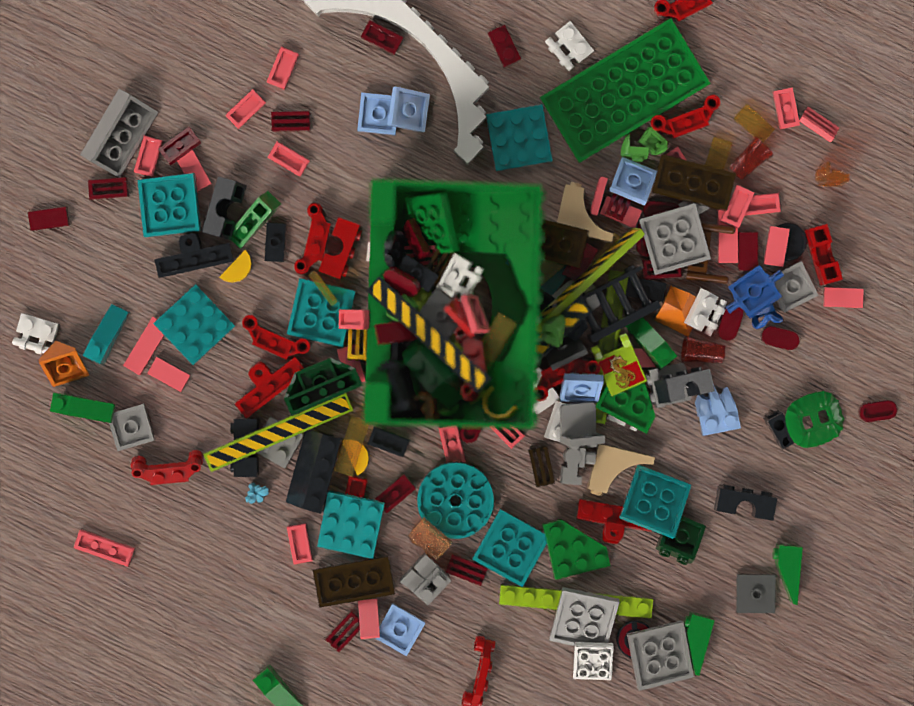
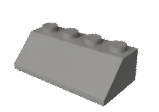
M118 89L80 155L120 178L158 112L130 94Z

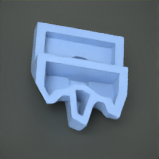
M714 386L715 391L708 393L707 397L703 394L697 395L695 406L702 436L741 428L737 407L728 387L723 388L721 394L717 392Z

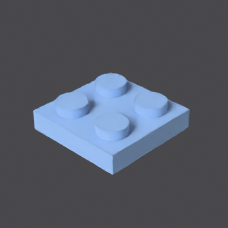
M393 87L388 125L416 132H425L430 94Z
M361 92L358 132L396 136L397 127L388 125L391 95Z
M622 157L609 191L645 206L657 171Z
M564 374L560 391V402L598 403L604 382L603 375Z
M392 603L379 626L380 638L375 639L407 656L426 622Z

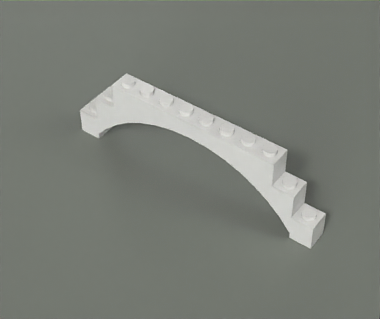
M303 0L318 17L322 13L332 12L369 15L391 23L415 38L436 60L451 87L457 109L459 129L458 145L454 149V153L468 165L484 149L482 146L484 142L476 134L474 136L471 134L486 120L484 115L486 111L480 105L475 106L474 104L489 90L487 85L489 82L482 75L478 76L474 72L475 68L468 61L465 63L460 58L462 55L454 47L451 49L447 45L448 41L441 34L437 36L433 32L434 27L427 20L423 22L419 18L421 14L414 7L410 9L405 4L407 0Z

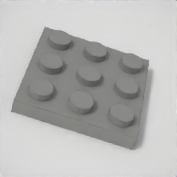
M695 203L639 219L641 228L645 233L644 239L655 275L711 259Z
M563 587L549 641L575 646V642L608 643L619 606V599Z
M682 620L627 634L637 689L639 691L694 677L684 622Z

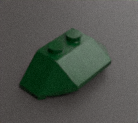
M419 339L412 341L401 352L406 366L428 392L449 410L463 398L461 389L464 386V380Z
M328 358L295 372L284 400L291 416L363 385L356 368L333 358Z

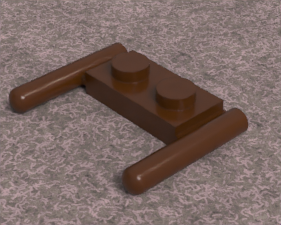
M701 223L708 250H710L712 232L735 233V227ZM708 260L688 266L686 279L723 284L729 282L727 276L706 274Z

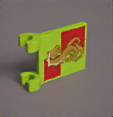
M627 333L619 336L623 347L602 355L598 345L591 348L596 361L600 364V371L611 396L647 382Z

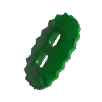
M826 391L814 392L795 400L790 404L785 414L786 427L791 439L795 444L803 448L824 445L826 442H830L838 437L839 433L843 430L844 417L839 406V400L832 393ZM826 410L829 418L827 422H820L819 411ZM810 416L813 424L811 428H804L803 417Z

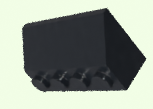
M311 429L304 432L286 499L287 503L319 514L323 512L343 438Z

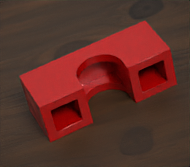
M338 217L332 236L342 240L343 250L335 256L325 253L319 272L340 280L342 276H347L350 267L347 266L349 258L353 259L356 248H354L355 241L360 240L363 230H360L361 225Z
M828 224L804 230L819 285L843 280L839 263L834 259L831 251L832 238Z

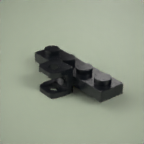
M196 232L180 236V254L154 259L158 278L234 262L230 242L202 248L200 237ZM188 238L192 240V245L188 244Z

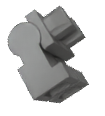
M584 447L580 449H566L563 453L565 466H561L560 483L581 485L582 477L577 476L578 467L584 468L585 464H595L596 453L586 452Z
M426 552L414 563V568L411 566L400 578V582L427 606L452 581L450 576Z

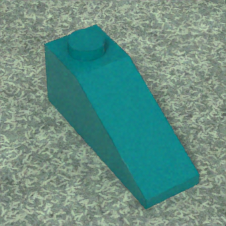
M111 304L91 337L83 356L99 364H105L129 312Z

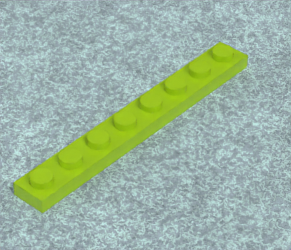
M501 584L499 604L557 610L562 590ZM594 593L619 599L616 615L652 618L653 598Z

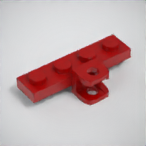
M296 356L273 374L265 363L258 362L248 372L250 379L256 387L234 404L247 419L287 388L295 372L305 368ZM261 370L262 374L257 375L255 371Z
M579 499L576 519L604 524L602 539L606 543L618 544L623 538L625 528L652 532L649 529L620 519L623 506Z

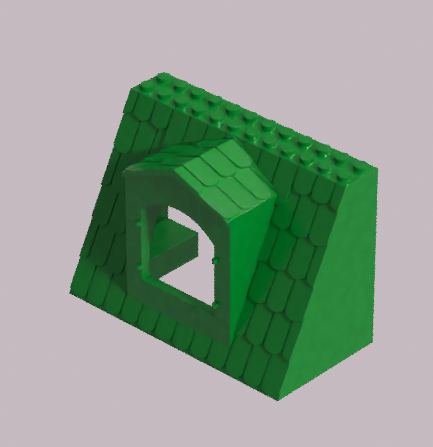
M371 179L369 287L378 277L384 280V273L389 269L384 258V244L388 233L392 230L402 231L407 220L411 219L408 214L405 198L446 192L455 234L458 239L459 250L457 252L460 256L473 263L471 267L476 268V266L484 269L482 276L491 294L490 331L480 339L484 345L487 375L492 378L484 389L487 391L491 386L494 387L493 392L488 397L487 407L489 412L494 415H504L514 406L517 407V410L509 419L496 421L485 411L483 398L471 405L462 398L458 402L459 409L456 413L448 417L442 416L437 412V399L428 390L423 393L416 376L409 372L417 400L427 403L429 410L413 416L390 414L388 406L394 405L393 401L395 399L387 374L378 372L377 368L381 367L383 362L392 360V343L378 345L374 326L375 324L391 323L395 320L389 318L387 310L368 293L369 330H367L363 424L534 429V424H538V412L535 411V404L539 403V392L535 391V385L539 384V372H536V364H540V352H537V344H540L541 332L537 331V324L541 323V311H538V304L542 302V291H538V287L542 283L543 272L539 271V264L543 263V251H540V244L544 241V231L540 230V224L544 222V210H541V204L545 202V190H542V185ZM422 232L425 241L429 245H438L433 239L429 240ZM407 250V254H413L412 250ZM440 253L438 263L444 253ZM451 253L448 254V256H447L445 262L443 263L442 267H444V265L446 264V262H447L449 256L451 255ZM426 257L424 261H430L432 257ZM393 360L394 362L405 364L404 360Z

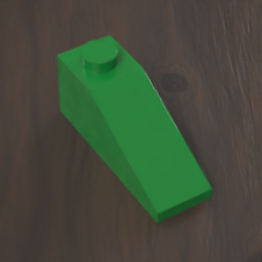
M269 191L259 196L235 225L231 240L240 249L243 248L273 216L282 203Z
M643 317L625 326L659 371L676 359L677 355Z
M53 393L50 412L112 423L116 404L66 393Z
M776 543V548H773L772 559H775V565L790 602L798 605L803 547L800 545Z
M690 612L689 616L686 615L684 619V627H686L685 632L694 674L699 676L715 620L712 617Z
M270 664L254 677L253 682L275 706H303Z

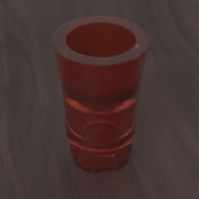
M755 136L729 168L733 173H736L740 180H743L762 163L774 156V154Z
M689 336L684 337L681 348L682 362L722 363L724 361L725 345Z

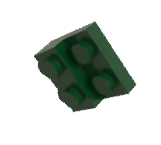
M682 516L675 538L672 539L660 534L655 549L663 557L673 556L677 558L676 561L680 564H691L697 555L706 526Z

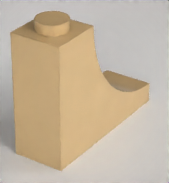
M571 182L570 185L565 184L557 223L589 230L588 238L613 243L614 234L599 228L587 214L584 201L585 188H582V184Z
M598 444L595 452L596 460L595 464H592L587 488L591 490L590 493L602 496V492H608L610 484L620 472L638 464L654 465L655 457Z

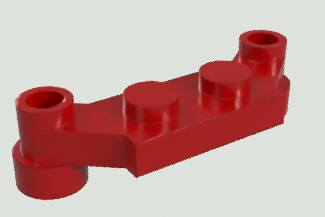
M658 0L654 5V11L657 16L674 18L679 22L711 6L713 2L711 0H677L669 4L667 0ZM658 7H663L664 11H659Z
M709 95L705 99L703 107L666 120L661 115H656L651 119L650 126L655 131L671 135L672 139L709 126L708 121L711 115L719 108L721 104L720 98L716 95ZM709 101L714 103V107L709 106ZM658 121L660 123V127H656L654 122Z
M312 203L307 208V213L312 218L304 256L294 264V269L299 274H306L312 265L322 261L331 224L327 223L323 215V208L318 203ZM313 207L318 208V211L316 213L311 212V209ZM300 263H304L305 265L304 269L302 270L298 268V265Z
M247 315L242 320L243 327L249 331L253 339L252 345L287 360L289 356L299 353L306 354L311 349V344L307 339H299L297 342H293L260 327L258 319L253 315ZM250 319L254 321L253 326H249L248 321ZM302 343L307 345L305 350H302L300 347Z
M461 327L455 330V339L463 346V353L487 374L483 341H477L473 336L469 337ZM467 383L462 387V396L467 402H475L478 399L479 394Z
M576 359L555 370L549 367L541 371L542 376L539 384L535 387V391H543V396L539 397V401L546 400L548 390L563 382L564 374H581L584 372L588 375H597L601 370L600 364L593 360ZM591 364L595 366V370L593 372L589 370V366Z
M193 450L189 453L188 461L158 465H147V460L143 456H135L131 460V474L135 478H142L150 482L151 485L189 482V477L195 472L200 471L204 455L199 450Z
M476 636L474 650L480 651L481 656L473 692L464 691L461 706H482L483 691L486 692L488 688L487 673L491 672L493 664L490 661L491 652H494L496 641L485 639L483 636Z

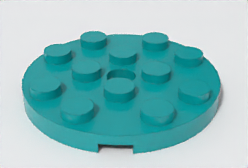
M463 462L444 463L432 469L421 482L417 496L418 511L422 520L434 533L450 539L466 538L479 531L490 519L494 506L493 490L487 477L476 467ZM457 495L461 498V503L453 505L450 502V498Z

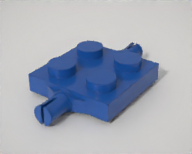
M760 265L728 286L735 301L725 308L731 313L740 307L751 319L782 297L776 288L775 282L784 276L779 269L770 276L765 273Z

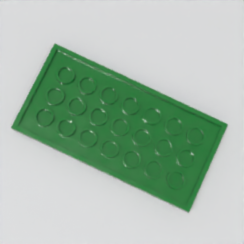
M672 18L542 95L539 99L577 162L581 163L646 124L654 116L664 113L711 83Z

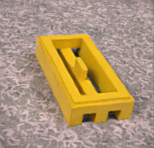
M348 329L347 360L366 361V329H364L363 355H359L360 329H356L355 354H351L352 329Z

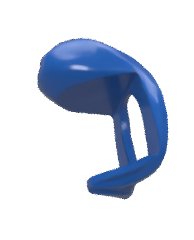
M772 303L752 317V326L755 329H760L769 320L774 323L783 322V317L775 311ZM764 316L763 320L759 322L758 318Z

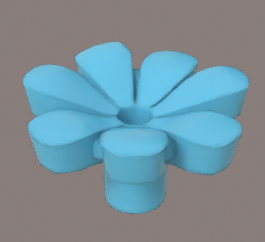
M251 483L248 486L250 491L247 492L248 495L245 497V500L250 504H253L256 500L260 503L264 500L262 496L269 494V489L266 486L260 487V485L256 486L255 483Z

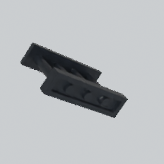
M633 264L624 269L625 273L580 295L585 300L596 294L608 318V325L604 327L598 326L593 314L586 318L591 327V333L587 335L590 342L594 343L661 308L658 300L652 301L648 298L636 274L642 270L641 266L635 267ZM627 277H630L642 301V307L636 310L631 307L619 282ZM610 286H613L625 310V316L619 319L617 316L615 317L602 291Z
M389 360L383 362L382 366L377 368L378 372L387 374L395 399L393 401L394 405L388 406L390 414L413 416L429 410L427 403L417 400L409 374L411 370L406 364Z

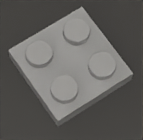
M802 261L782 270L781 272L784 276L775 282L776 288L782 296L777 302L783 313L819 296Z
M145 404L114 412L112 423H109L117 451L155 441Z
M270 416L264 427L278 422V420ZM300 433L257 453L286 468L304 434Z

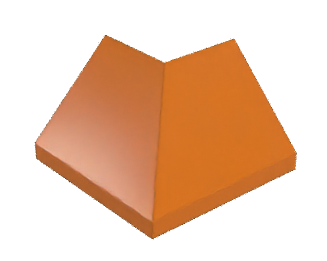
M670 286L654 321L689 337L693 327L685 324L684 321L696 297Z
M55 341L38 359L40 366L53 387L89 376V372L76 348Z

